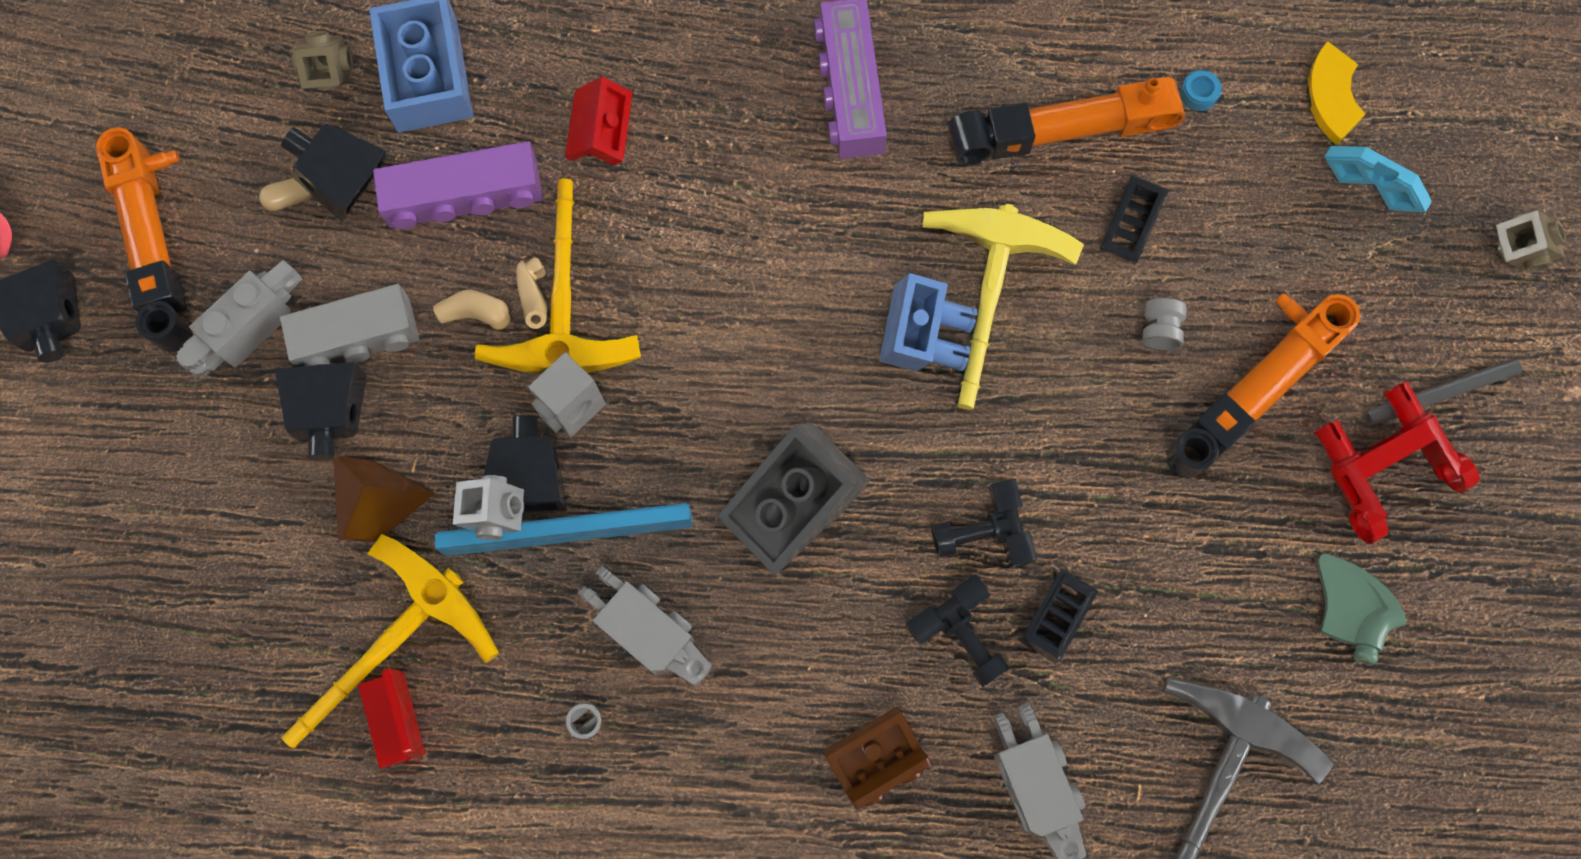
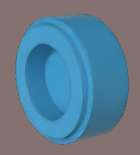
M1193 71L1187 75L1180 88V98L1192 110H1208L1216 104L1221 95V82L1216 75L1209 71Z

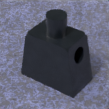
M324 124L313 139L297 128L292 127L281 143L282 148L298 157L293 166V178L341 221L345 219L374 178L373 169L382 167L386 151L329 124Z
M52 259L0 280V330L10 343L25 352L35 350L39 362L49 363L61 359L64 353L60 340L77 334L81 329L74 274Z
M354 362L276 369L280 403L287 433L298 441H308V458L310 460L328 461L334 459V439L350 438L357 434L366 385V374Z
M513 417L512 438H495L490 442L484 476H502L507 478V484L524 489L523 512L567 510L558 450L551 437H537L536 417Z

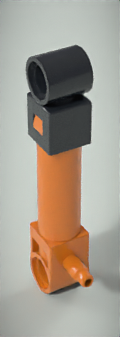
M1163 77L1158 79L1150 78L1148 81L1118 86L1115 94L1035 108H1028L1027 102L990 108L987 118L986 114L981 111H968L953 117L949 121L948 126L957 162L969 165L987 160L991 156L995 160L1029 154L1032 146L1118 131L1120 137L1163 131L1180 124L1185 119V112L1176 81L1173 78Z
M120 127L111 128L99 136L96 143V153L105 189L114 197L130 267V270L124 272L132 308L138 312L136 328L143 337L161 350L176 352L192 337L193 331L189 328L191 325L190 321L179 313L186 310L187 305L180 275L171 267L155 195L160 193L155 171L179 162L180 157L175 150L151 155L149 150L127 129ZM169 322L168 327L160 332L161 327Z
M1284 293L1275 300L1276 304L1297 325L1230 391L1221 396L1171 445L1167 452V463L1171 471L1177 476L1186 479L1196 478L1205 472L1275 402L1357 326L1360 320V311L1354 300L1341 294L1330 295L1308 313L1294 299H1291ZM1326 315L1334 317L1339 326L1331 324L1327 320ZM1185 446L1193 447L1199 452L1201 458L1199 462L1192 461L1186 456Z

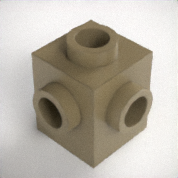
M328 31L310 32L305 34V38L292 50L293 67L296 74L299 75L302 89L317 88L318 90L325 91L339 88L350 74V70H353L352 53L349 47L344 46L342 35L329 36Z
M1539 210L1517 214L1511 220L1496 225L1500 239L1497 242L1501 258L1505 263L1528 273L1542 271L1551 267L1552 261L1565 257L1561 244L1566 243L1567 239L1562 224L1559 220L1555 221Z

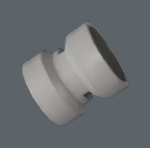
M1157 298L1147 301L1144 316L1148 320V326L1143 329L1142 344L1148 348L1160 351H1172L1182 348L1184 332L1180 327L1181 323L1186 320V304L1169 298Z

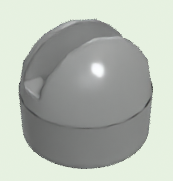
M581 702L575 704L568 711L566 717L567 729L571 735L579 739H587L594 736L601 726L599 710L591 703ZM588 710H591L594 716L577 729L573 722Z

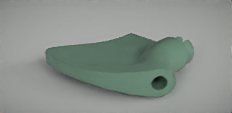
M1323 554L1317 559L1318 574L1325 598V612L1319 633L1356 648L1353 653V658L1356 662L1365 661L1368 666L1375 665L1378 662V653L1383 651L1388 633L1395 628L1406 625L1404 611L1390 590L1366 570L1339 557Z

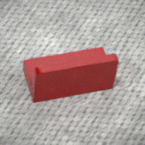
M603 76L576 89L573 98L565 158L575 161L590 154L612 165L623 162L633 92Z
M391 667L382 670V677L358 685L378 765L381 769L426 755L405 674Z

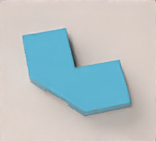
M1330 146L1324 156L1339 183L1374 184L1389 210L1426 212L1432 202L1417 174L1367 147Z

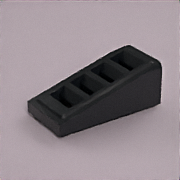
M1131 175L1126 182L1099 249L1137 264L1169 189ZM1132 194L1151 201L1150 208L1130 200ZM1126 208L1146 215L1145 221L1125 214ZM1122 221L1141 229L1139 235H1136L1118 226ZM1114 235L1136 243L1134 249L1131 250L1112 242Z
M1061 569L1020 637L1019 642L1054 664L1058 663L1070 645L1099 591ZM1065 584L1085 596L1082 602L1079 603L1061 592L1062 585ZM1056 598L1076 610L1073 617L1052 604L1054 599ZM1049 612L1067 623L1066 629L1063 630L1045 619L1046 613ZM1039 626L1060 638L1058 643L1056 644L1036 632Z

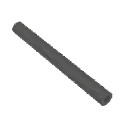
M1513 358L1417 392L1415 395L1424 408L1520 374L1522 366L1518 359ZM1390 403L1366 410L1363 413L1364 420L1368 426H1374L1397 417Z

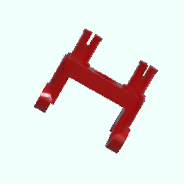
M1409 381L1402 382L1392 387L1391 390L1389 389L1382 393L1402 424L1399 426L1400 430L1362 452L1355 451L1340 425L1339 419L1323 425V428L1313 431L1332 462L1329 466L1331 469L1329 472L1333 479H1335L1352 510L1349 513L1350 524L1357 536L1367 544L1377 542L1387 536L1389 532L1385 518L1388 516L1368 483L1367 478L1413 452L1421 449L1439 480L1443 479L1452 490L1458 493L1465 492L1480 481L1479 472L1472 460L1466 455L1456 452L1452 447L1435 414L1432 415L1431 412L1426 413L1410 387Z

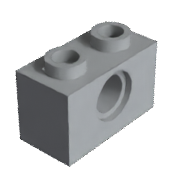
M566 352L528 386L536 399L531 405L540 414L539 417L555 433L562 429L570 438L606 405L595 381Z

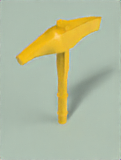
M566 178L559 179L557 182V199L555 200L557 209L556 235L553 240L555 243V262L551 294L550 334L507 346L477 344L475 360L521 372L541 375L565 352L586 373L613 368L641 358L637 335L607 341L585 340L570 335L573 181Z
M383 534L380 535L367 554L384 562L405 582L414 602L380 635L367 652L337 682H333L334 685L302 717H298V721L281 737L289 747L294 749L311 731L314 732V728L346 696L349 697V693L377 665L393 653L429 616L453 626L474 646L484 663H488L499 654L479 615L467 597L458 588L463 581L456 572L448 568L442 573L400 542Z

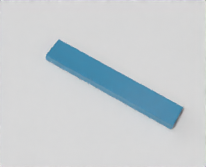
M684 503L521 522L520 532L503 533L500 540L476 538V531L469 529L451 530L435 534V549L445 556L685 529L693 528V517L689 505Z

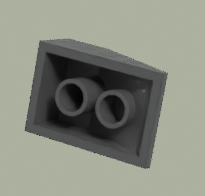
M814 424L794 425L717 517L775 575L831 524L871 480Z

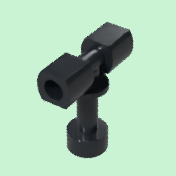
M1016 479L1000 481L989 486L988 489L994 511L988 512V521L951 529L948 521L931 525L932 539L939 558L955 555L956 545L992 537L996 545L1003 543L1010 568L1032 564L1038 560L1030 531H1023L1018 513L1023 508Z
M975 574L953 589L950 593L952 596L950 599L934 610L929 606L908 621L905 626L919 646H922L941 631L946 638L955 634L978 666V669L972 674L983 688L1010 667L1001 654L992 658L968 625L974 619L970 611L991 596L982 581Z

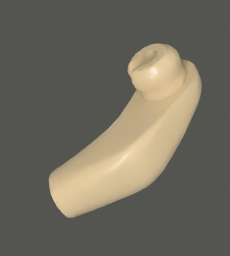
M293 177L266 185L259 194L261 204L269 211H277L312 198V195L295 181Z
M536 257L528 262L522 260L516 267L517 287L525 322L533 329H538L545 324L548 311L547 302L536 282L537 279L545 276L546 270L541 261Z
M467 289L460 291L433 305L434 313L442 324L463 318H475L491 325L493 329L501 330L506 328L511 320L508 306L502 300L476 290Z

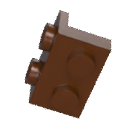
M898 707L886 712L822 751L855 809L878 803L883 799L886 792L901 783H909L921 776L923 770L932 764L928 755L920 747Z

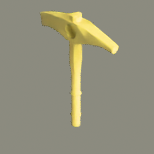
M1006 203V205L999 206V209L976 208L923 212L922 228L948 230L965 236L989 250L981 287L979 310L973 337L969 341L971 344L970 354L968 355L969 360L966 365L963 381L960 383L962 387L958 407L966 410L974 409L977 391L980 388L979 382L986 349L989 347L990 330L1002 289L1009 254L1023 252L1042 253L1076 265L1084 246L1083 243L1055 227L1019 214L1018 209L1013 207L1014 205Z

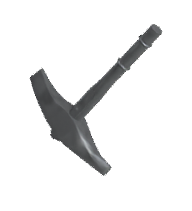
M1167 676L1162 693L1182 699L1207 714L1230 737L1211 776L1202 803L1185 839L1182 838L1183 843L1175 859H1196L1199 851L1203 850L1201 847L1218 811L1231 791L1250 748L1270 751L1289 760L1318 785H1320L1334 765L1301 732L1275 713L1269 711L1271 703L1267 698L1261 695L1250 694L1249 699L1218 688Z

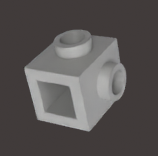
M485 475L477 480L456 482L453 525L476 531V538L484 540H500L503 533L520 532L524 510V489L507 484V478L497 475Z

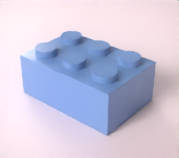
M408 0L369 8L384 108L397 132L400 133L474 118L457 18L449 0Z

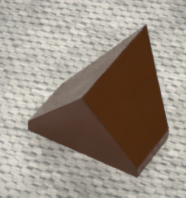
M336 457L333 459L338 540L376 542L381 534L386 535L435 494V492L376 461Z

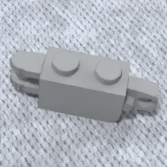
M284 260L269 272L263 271L257 276L249 270L189 326L195 334L177 351L176 361L179 362L180 366L190 370L191 374L201 378L202 376L206 377L207 374H210V371H214L224 361L236 368L281 325L280 316L290 314L291 309L286 305V302L291 297L289 293L302 280V277Z
M601 566L596 574L608 587L611 586L617 593L605 604L600 599V596L591 588L584 586L578 592L579 595L600 612L593 619V622L655 676L667 675L671 671L697 687L713 667L694 646L695 640L688 633L692 626L674 610L669 616L656 606L660 599L642 583L635 589L630 583L626 581L624 584L604 566Z
M1029 703L1019 706V717L1030 738V741L1023 744H1017L1011 724L1004 713L993 716L995 726L1005 748V751L993 756L1023 830L1034 836H1042L1055 859H1082L1086 857L1078 822L1084 820L1080 810L1085 808V804L1075 783L1069 784L1062 769V767L1067 765V761L1057 740L1051 742L1048 734L1043 735Z

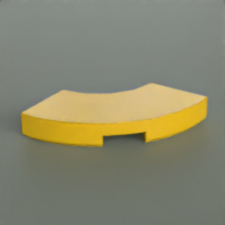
M1327 41L1311 66L1307 86L1309 87L1312 104L1310 109L1316 123L1323 133L1334 144L1338 145L1366 113L1357 105L1351 91L1352 75L1358 64Z

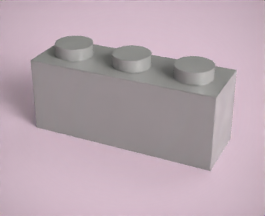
M399 283L280 316L288 359L295 367L343 362L358 363L367 360L371 354L382 351H401L406 349L410 343L420 341L410 297Z

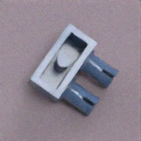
M909 273L894 285L879 361L913 371H918L932 362L963 371L969 358L963 357V355L970 354L969 346L937 339L939 327L941 324L970 333L976 323V319H971V316H977V309L946 301L945 296L948 284Z

